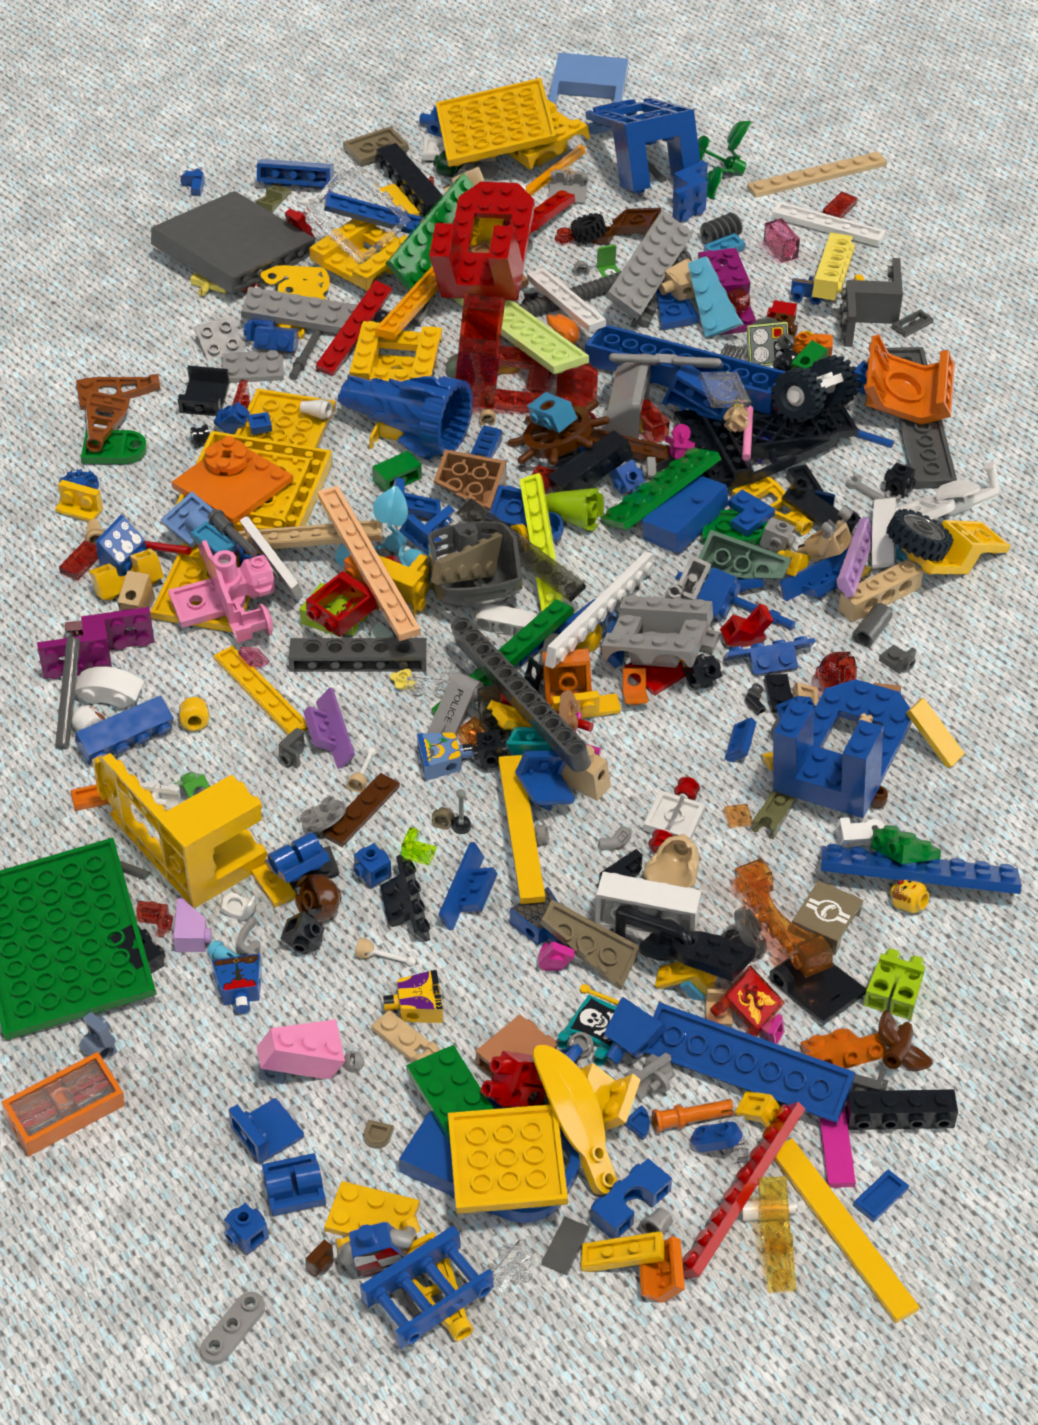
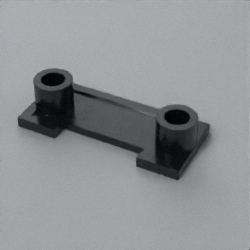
M798 475L781 499L820 526L829 519L836 525L837 520L842 519L838 515L839 510L811 492L813 484L805 477ZM853 511L851 517L846 522L850 533L859 522V519H861L855 511Z

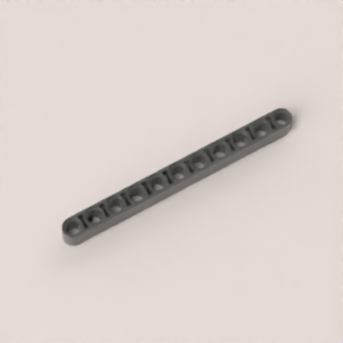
M461 617L455 619L451 623V630L457 646L573 771L582 772L587 770L591 765V759L585 742L468 618Z

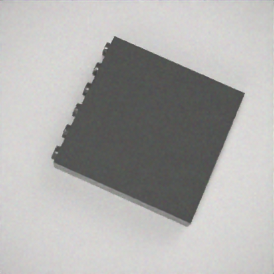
M236 191L151 227V244L231 294L263 280L260 275L267 269L281 265L292 266L305 260L310 256L309 247L315 244L314 237Z

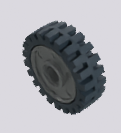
M898 509L886 529V533L889 534L888 537L893 539L892 542L895 544H899L898 547L906 549V552L909 554L913 553L915 557L921 556L923 560L928 559L932 562L934 560L936 562L942 561L954 541L952 534L942 524H937L935 519L931 520L929 516H923L918 511L915 513L911 509L909 511L907 509Z

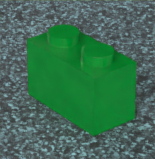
M407 450L372 466L373 481L383 492L392 488L396 477L404 479V484L407 486L422 479L421 463Z

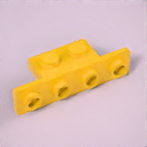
M597 690L574 694L581 707L579 711L582 714L581 719L621 713V706L615 693L599 696ZM560 696L552 697V705H550L557 712H559Z

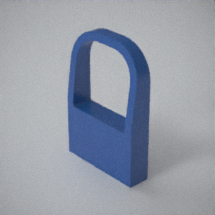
M487 1097L494 1109L515 1108L501 1106L493 1099ZM429 1111L399 1158V1172L455 1197L451 1145L435 1117ZM559 1126L562 1150L569 1159V1165L565 1171L568 1194L578 1177L580 1159L579 1153L569 1143ZM561 1205L486 1212L513 1222L529 1223L550 1216Z

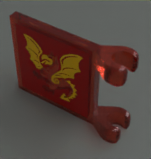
M750 965L710 1008V1012L717 1017L730 1007L749 1028L744 1033L757 1037L762 1031L760 1027L771 1020L785 1002Z

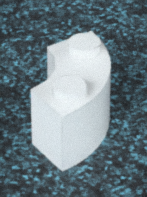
M93 667L81 672L76 683L75 694L87 703H108L118 708H125L136 701L144 681L121 669Z

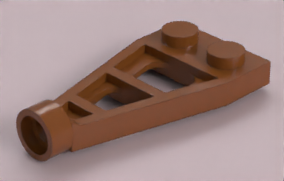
M152 374L148 377H92L76 380L81 410H85L89 390L99 392L101 387H115L117 392L113 395L130 399L161 390L158 374ZM137 385L135 389L126 392L121 391V386Z
M89 390L85 403L88 434L86 447L91 452L102 450L106 439L126 417L130 398ZM101 411L113 414V416L106 417L96 415V412ZM94 424L104 425L107 427L106 429L95 427ZM92 440L98 441L99 444H94Z

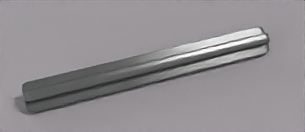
M70 637L66 640L55 745L58 748H68L70 743L80 639Z

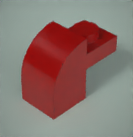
M760 603L747 619L733 614L720 628L726 645L731 647H747L763 643L767 639L764 631L771 625L773 619L767 605Z

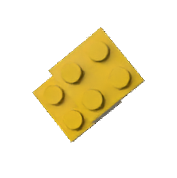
M594 1063L582 1068L580 1067V1070L584 1073L595 1092L601 1109L605 1131L625 1124L641 1079L631 1074L615 1081Z

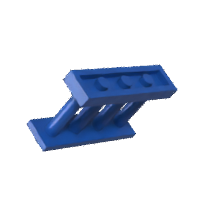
M454 1226L446 1229L360 1285L361 1299L367 1308L380 1303L399 1327L395 1332L397 1346L400 1349L408 1344H414L420 1339L421 1335L477 1298L485 1297L494 1288L493 1272L489 1268L478 1275L458 1251L461 1248L460 1233ZM445 1258H450L469 1281L457 1290L453 1288L435 1266ZM422 1273H427L446 1296L433 1306L412 1281ZM399 1288H403L422 1311L421 1314L410 1321L407 1320L389 1297L391 1293Z

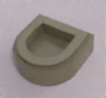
M368 1120L364 1130L365 1143L374 1149L385 1147L390 1142L394 1125Z

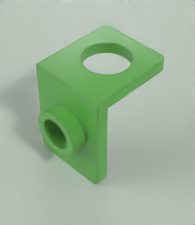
M615 244L597 249V269L603 278L609 276L605 274L607 269H613L616 273L620 272L616 266Z
M193 771L182 775L179 781L173 783L177 784L180 788H184L188 798L194 796L195 788L201 786L207 789L210 787L204 774L193 773Z

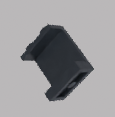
M188 365L189 382L185 394H179L178 396L179 412L217 416L219 409L223 408L230 385L228 369Z

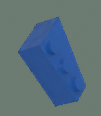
M682 365L675 374L661 404L666 406L672 404L679 406L680 410H693L698 415L722 421L725 413L732 407L738 393L691 365Z

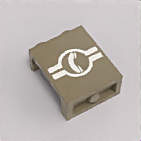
M818 880L792 920L790 935L808 943L815 939L826 941L831 947V953L836 955L840 948L843 934L853 918L861 915L863 900Z

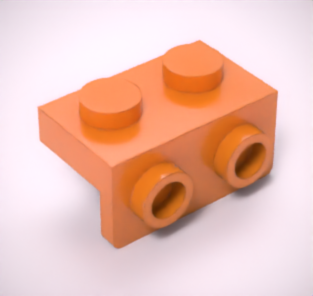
M671 1236L664 1241V1261L639 1265L642 1296L663 1303L685 1290L681 1239Z

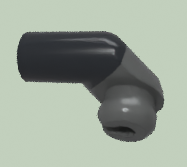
M754 683L747 691L745 702L759 715L766 711V707L760 702L761 693L764 689L760 684Z

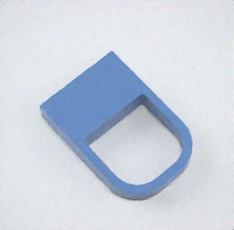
M559 52L549 101L557 105L560 94L614 99L613 103L623 101L628 75V59ZM585 123L588 125L589 134H599L612 129V127L599 125V123Z

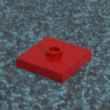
M632 662L624 666V668H645L646 689L654 696L685 677L682 670L684 666L678 663L677 668L633 665ZM630 674L631 677L640 683L641 677L639 674Z

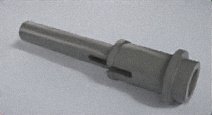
M213 509L210 511L208 519L211 525H215L224 535H229L251 557L257 555L258 551L234 529V524L224 516L222 510Z

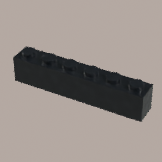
M397 143L377 148V157H375L377 167H381L384 170L385 176L392 179L393 184L395 183L410 202L416 206L420 215L425 217L443 196L442 193Z

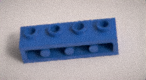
M260 159L257 162V182H263V184L267 185L281 183L283 186H291L292 184L299 185L300 187L317 186V188L326 189L334 183V164Z
M159 695L77 731L75 743L89 765L92 763V759L99 755L108 753L120 754L126 751L129 746L136 743L143 744L156 734L163 735L169 732L172 728L174 717L162 696Z

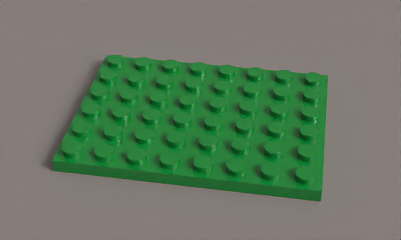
M113 837L0 870V1024L5 1041L85 1017L89 1012L95 1014L157 995ZM131 924L136 937L132 948H139L143 966L138 970L130 963L129 952L126 949H118V946L125 941V935L121 930ZM119 933L122 935V938L118 943H113L110 936Z

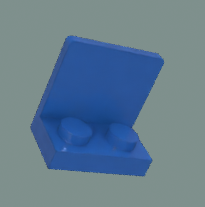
M276 1098L250 1113L248 1111L243 1112L238 1104L228 1109L231 1128L259 1164L304 1138L302 1129Z

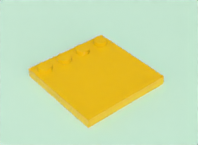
M551 1105L448 1113L456 1214L568 1205L559 1123Z

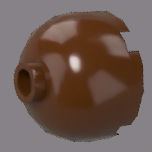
M321 874L302 876L296 887H300V894L295 895L297 909L299 912H306V914H308V910L319 909L320 913L316 917L308 915L318 923L330 920L338 911L342 899L341 891L332 879Z

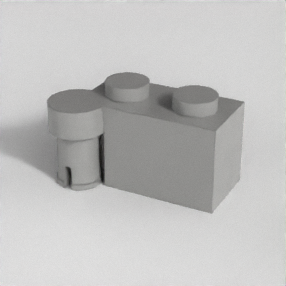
M691 555L678 585L669 586V589L663 594L662 598L695 600L711 564Z

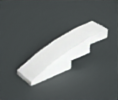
M896 498L874 500L872 524L873 569L895 566L897 544L888 537L889 534L886 533V529L896 512Z

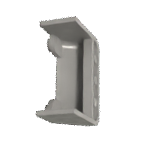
M626 362L618 366L616 371L613 370L611 380L613 388L608 410L603 411V416H607L610 419V422L606 424V431L611 432L615 430L621 435L639 439L640 414L643 400L649 399L651 363Z

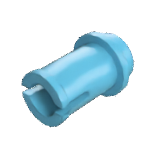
M213 941L207 949L211 959L240 956L225 947L222 941Z

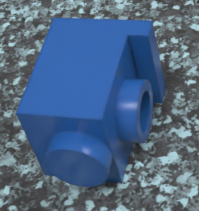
M237 402L232 406L228 405L224 409H219L213 423L224 433L232 434L238 428L245 426L248 418L247 415L250 412Z

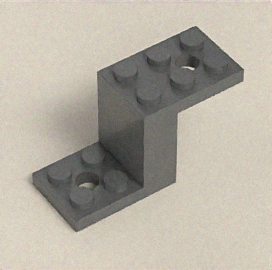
M892 258V264L887 268L888 281H846V288H842L841 300L843 301L839 307V315H842L840 317V340H844L845 347H853L856 322L893 324L899 321L903 298L900 258Z

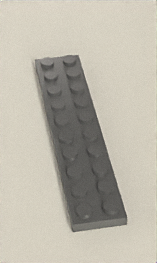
M923 347L886 348L891 355L921 365H928ZM898 417L909 467L916 469L914 476L916 484L914 488L940 487L941 485L956 481L957 477L942 420L921 425Z

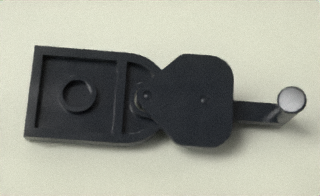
M620 906L615 912L614 933L628 940L626 938V924L652 932L639 945V952L643 956L657 961L676 959L686 966L733 981L756 955V949L746 946L744 943L735 942L723 938L721 935L703 931L687 932L677 923L627 906Z

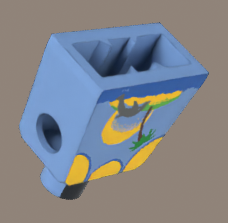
M453 732L417 734V749L426 781L462 771L461 759L473 757L472 744L458 745L456 735Z

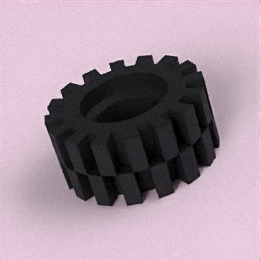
M589 213L587 216L585 214L583 217L579 216L577 220L574 219L573 223L570 224L574 240L577 243L595 241L597 238L603 237L602 235H605L607 232L603 215L598 213Z

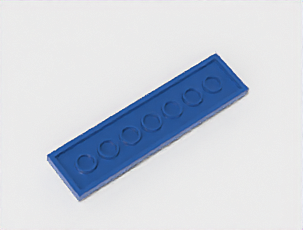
M828 844L827 846H822L821 871L894 880H911L928 884L1014 894L1021 893L1022 884L1018 868L1010 864L994 866L985 861L968 863L960 858L900 864L878 851H866L863 847L848 849L842 848L838 844Z
M658 1003L653 1017L663 1023L667 1030L645 1054H654L660 1057L667 1053L671 1055L672 1064L746 1091L771 1094L776 1102L790 1105L799 1102L805 1108L804 1112L838 1124L848 1098V1093L856 1076L854 1071L672 1006Z

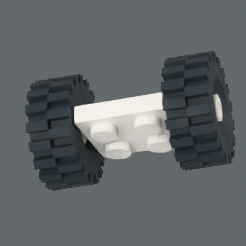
M832 355L815 361L813 366L809 368L799 367L780 374L779 378L775 379L774 383L776 385L771 388V391H774L771 399H775L776 402L773 403V407H778V415L784 414V420L790 419L792 423H799L815 417V415L821 412V408L826 409L846 405L854 399L853 396L857 395L858 390L855 388L860 385V382H856L859 375L854 374L855 366L850 367L851 361H844L845 357L843 356L837 357V355Z

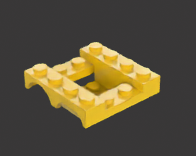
M547 99L557 142L506 154L531 170L533 165L538 167L565 153L568 148L567 141L573 136L582 135L589 139L588 125L579 119L570 120L557 111L556 104Z
M351 219L309 247L310 260L368 291L371 283L386 272L390 275L393 274L385 263L408 236L404 235L398 238L377 227L375 224ZM364 242L381 251L377 254L364 248Z
M363 321L349 375L368 380L378 378L389 381V378L404 381L422 376H432L433 369L437 366L439 343H442V328L422 326L421 332L401 331L394 340H386L383 337L375 336V328L380 323ZM380 348L416 351L415 357L380 354Z

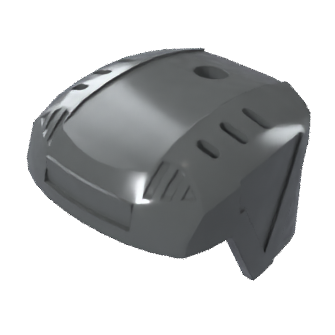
M491 521L469 522L442 527L429 533V581L436 598L442 603L454 607H466L500 602L511 598L522 589V572L517 536L507 525ZM482 529H495L499 534L503 535L494 577L440 585L431 582L434 563L437 557L456 552V550L461 552L463 547L468 545L474 546L478 544V540L483 538L489 539L491 534H494L481 533ZM444 534L448 535L447 538L434 542L435 538ZM448 544L447 548L436 552L435 548Z

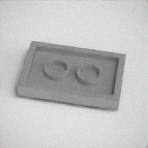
M283 351L222 353V368L228 369L230 383L284 380Z

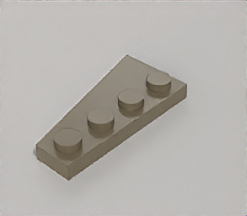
M496 532L491 534L489 539L483 538L478 540V544L474 546L468 545L463 547V550L459 553L453 552L435 560L431 582L440 585L494 577L503 535Z
M551 900L539 924L564 945L574 949V953L613 986L621 990L639 952V945Z

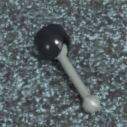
M459 789L456 792V796L459 798V815L453 819L452 829L457 834H466L471 830V821L464 815V797L466 792L463 789Z

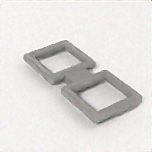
M612 353L609 355L610 361L616 364L632 362L651 363L652 366H659L664 363L674 364L677 367L682 365L721 369L723 367V362L718 358L681 357L672 354L641 355Z

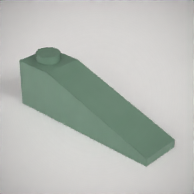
M710 530L698 557L711 564L707 575H709L712 567L736 578L777 580L784 579L792 560L786 556Z

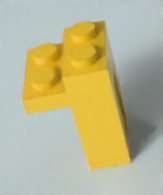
M419 554L413 563L407 567L378 555L404 601L410 603L414 615L418 611L422 612L427 603L425 595L430 589L428 556Z

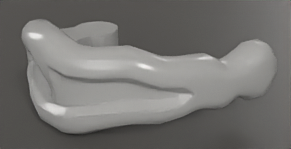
M249 917L238 934L237 954L240 956L260 953L261 943L259 941L253 940L249 946L244 944L250 930L256 925L257 919L255 917Z

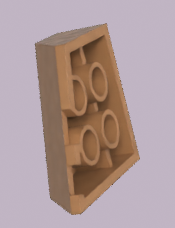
M445 450L434 478V484L491 511L499 485L504 486L507 478L506 461Z

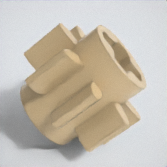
M731 407L724 415V420L726 421L724 426L730 432H742L749 425L747 418L749 413L743 407Z

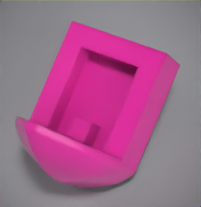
M554 941L547 942L539 951L538 965L545 971H561L574 958V949Z

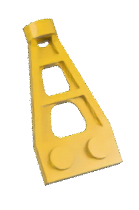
M766 477L753 484L738 486L732 490V497L743 489L758 499L772 493L778 499L770 504L771 507L775 508V516L772 518L795 526V531L802 536L810 532L813 527V522L807 516L781 499L785 491L770 477ZM787 506L791 512L785 515L777 510Z
M432 1231L414 1240L412 1245L407 1248V1253H411L436 1237L435 1233ZM445 1258L435 1266L453 1288L457 1290L458 1287L449 1258ZM414 1278L412 1281L431 1305L436 1304L431 1297L442 1292L438 1286L433 1284L426 1288ZM464 1307L441 1322L456 1342L470 1336L474 1331V1327L468 1320Z

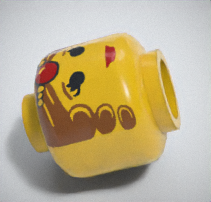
M900 880L891 888L890 896L893 905L903 911L912 914L918 913L920 910H924L929 902V892L921 882Z

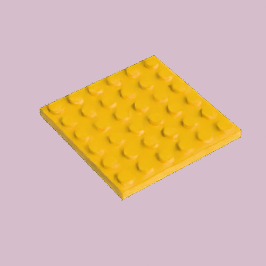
M541 78L435 102L449 167L557 142Z

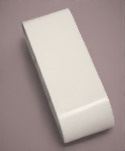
M488 603L479 606L473 624L478 629L487 630L486 632L504 633L513 637L532 621L537 614Z

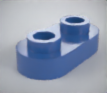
M735 1122L702 1125L694 1130L691 1136V1143L698 1152L729 1149L741 1141L743 1133Z

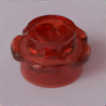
M566 227L559 228L557 235H555V240L562 244L571 242L574 238L571 229Z

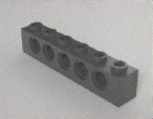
M290 638V672H399L404 669H410L412 672H426L427 638H409L399 641L398 638Z

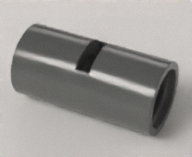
M882 603L874 604L852 633L854 642L865 644L864 646L867 648L870 647L892 619L893 614L890 608Z

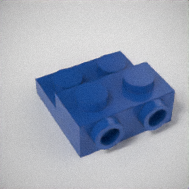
M499 485L488 521L501 522L509 527L517 524H523L527 527L521 489L513 486Z

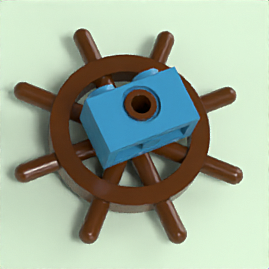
M545 392L527 406L530 415L525 418V422L529 425L526 427L523 436L510 439L508 446L526 445L527 451L517 459L521 465L533 456L549 459L551 465H556L560 456L569 454L581 446L591 448L593 442L589 438L593 428L608 424L610 419L607 416L591 419L589 413L598 407L599 402L597 400H592L586 406L581 407L572 405L568 400Z

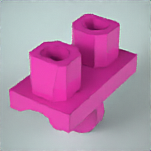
M676 425L672 430L673 438L668 435L665 436V442L670 446L668 454L676 459L681 458L688 449L695 446V443L688 440L691 431L687 425Z

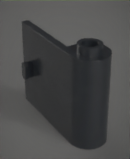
M820 939L813 940L769 972L771 981L822 1024H825L864 996L867 990L831 962V947L826 941Z

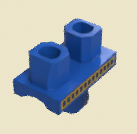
M809 276L808 280L792 278L790 295H792L793 301L800 302L803 300V297H809L812 304L819 305L822 300H825L812 297L814 276Z

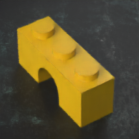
M147 549L130 556L132 561L131 571L149 574L152 585L156 584L159 579L164 578L158 555L152 549ZM110 563L89 570L96 595L102 600L117 598V595L121 592L126 575L118 576L116 568Z

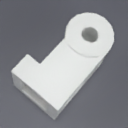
M849 817L840 818L836 826L839 845L842 848L870 846L873 830L884 828L885 825L878 819H871L866 823H850Z

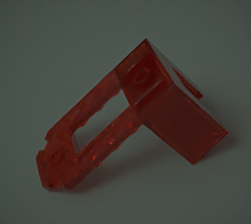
M464 294L455 379L466 381L470 385L473 396L472 407L530 413L527 406L542 394L496 389L499 366L542 371L549 370L521 349L501 346L502 341L500 339L505 298ZM587 363L579 368H571L557 374L555 396L570 401L572 405L581 407L586 406L592 400H597L598 370Z

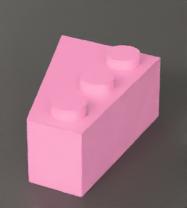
M336 1019L271 1028L257 1046L260 1069L330 1079L345 1062Z

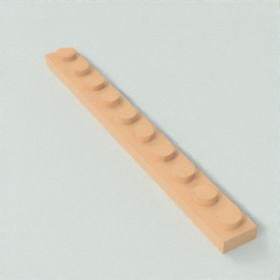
M335 486L317 491L319 501L398 640L402 641L421 635V629L340 488Z

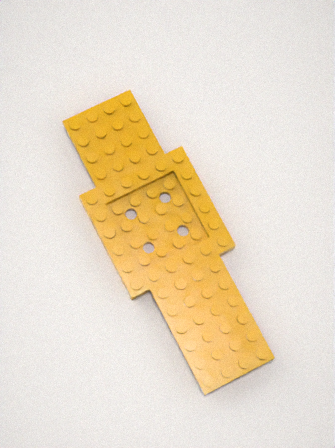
M257 388L247 410L250 412L249 415L268 412L272 424V432L252 435L248 418L245 426L238 428L236 434L211 431L196 464L206 457L205 449L226 436L234 437L235 440L242 442L251 451L293 475V482L268 500L271 501L270 503L262 504L246 517L252 521L258 530L306 526L318 499L317 491L322 490L333 464L332 450L318 447L336 408L335 400L326 399L332 403V414L330 418L323 420L300 411L302 401L321 400L322 398ZM180 494L176 505L186 496ZM240 521L234 525L236 531H245ZM198 543L192 548L190 555H177L150 611L151 619L179 623L169 598L168 590L211 579L199 551ZM239 552L236 556L237 568L240 567ZM246 595V602L243 607L245 612L252 599L249 595ZM194 601V602H192L191 604H192V605H199V604H201L202 602H200V601ZM227 616L191 625L233 633Z

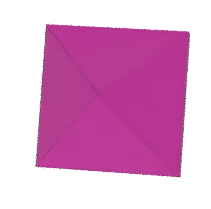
M777 1014L760 1027L767 1041L778 1044L785 1033L781 1014Z

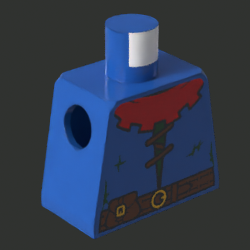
M260 953L212 960L213 975L223 1005L234 1004L235 1012L238 1014L249 1012L250 1002L260 1000L262 976Z

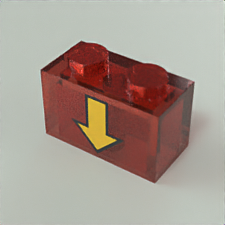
M648 398L644 399L640 414L639 433L646 441L662 442L665 440L666 435L669 436L670 421Z

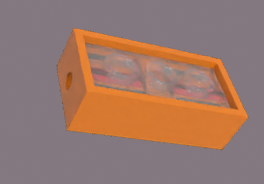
M99 1052L1 1101L4 1117L28 1157L125 1106L124 1092Z

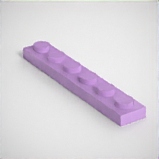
M868 517L859 519L837 578L838 589L843 591L846 598L855 595L872 547V525Z

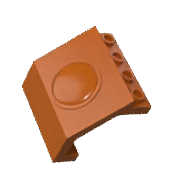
M880 334L872 336L871 345H869L870 356L867 358V384L864 385L867 395L866 406L921 425L951 417L955 364L949 350L940 351L939 362L921 365L891 355L887 351Z

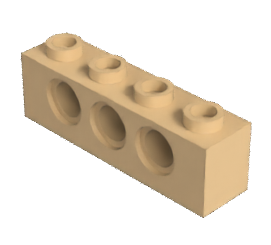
M907 559L859 583L854 596L846 598L844 593L841 592L838 610L853 623L865 617L874 604L882 603L887 606L920 589L923 570L912 560Z

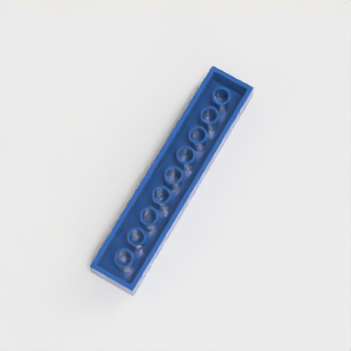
M610 325L598 329L585 344V353L589 355V363L585 365L611 372L613 370L616 371L617 367L622 365L610 361L609 355L612 353L672 354L681 357L718 358L723 362L721 369H696L738 393L734 402H744L746 407L752 406L753 410L767 414L772 413L774 410L773 403H776L775 399H771V395L774 394L771 388L776 385L774 381L779 378L780 374L786 372ZM664 363L659 366L651 365L650 383L660 384L669 388L675 374L681 367Z

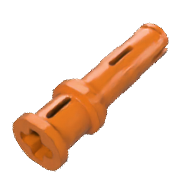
M727 1099L685 1108L674 1105L672 1109L662 1111L653 1109L652 1123L657 1133L674 1127L683 1129L688 1123L733 1116L734 1111L730 1109H734L732 1100Z

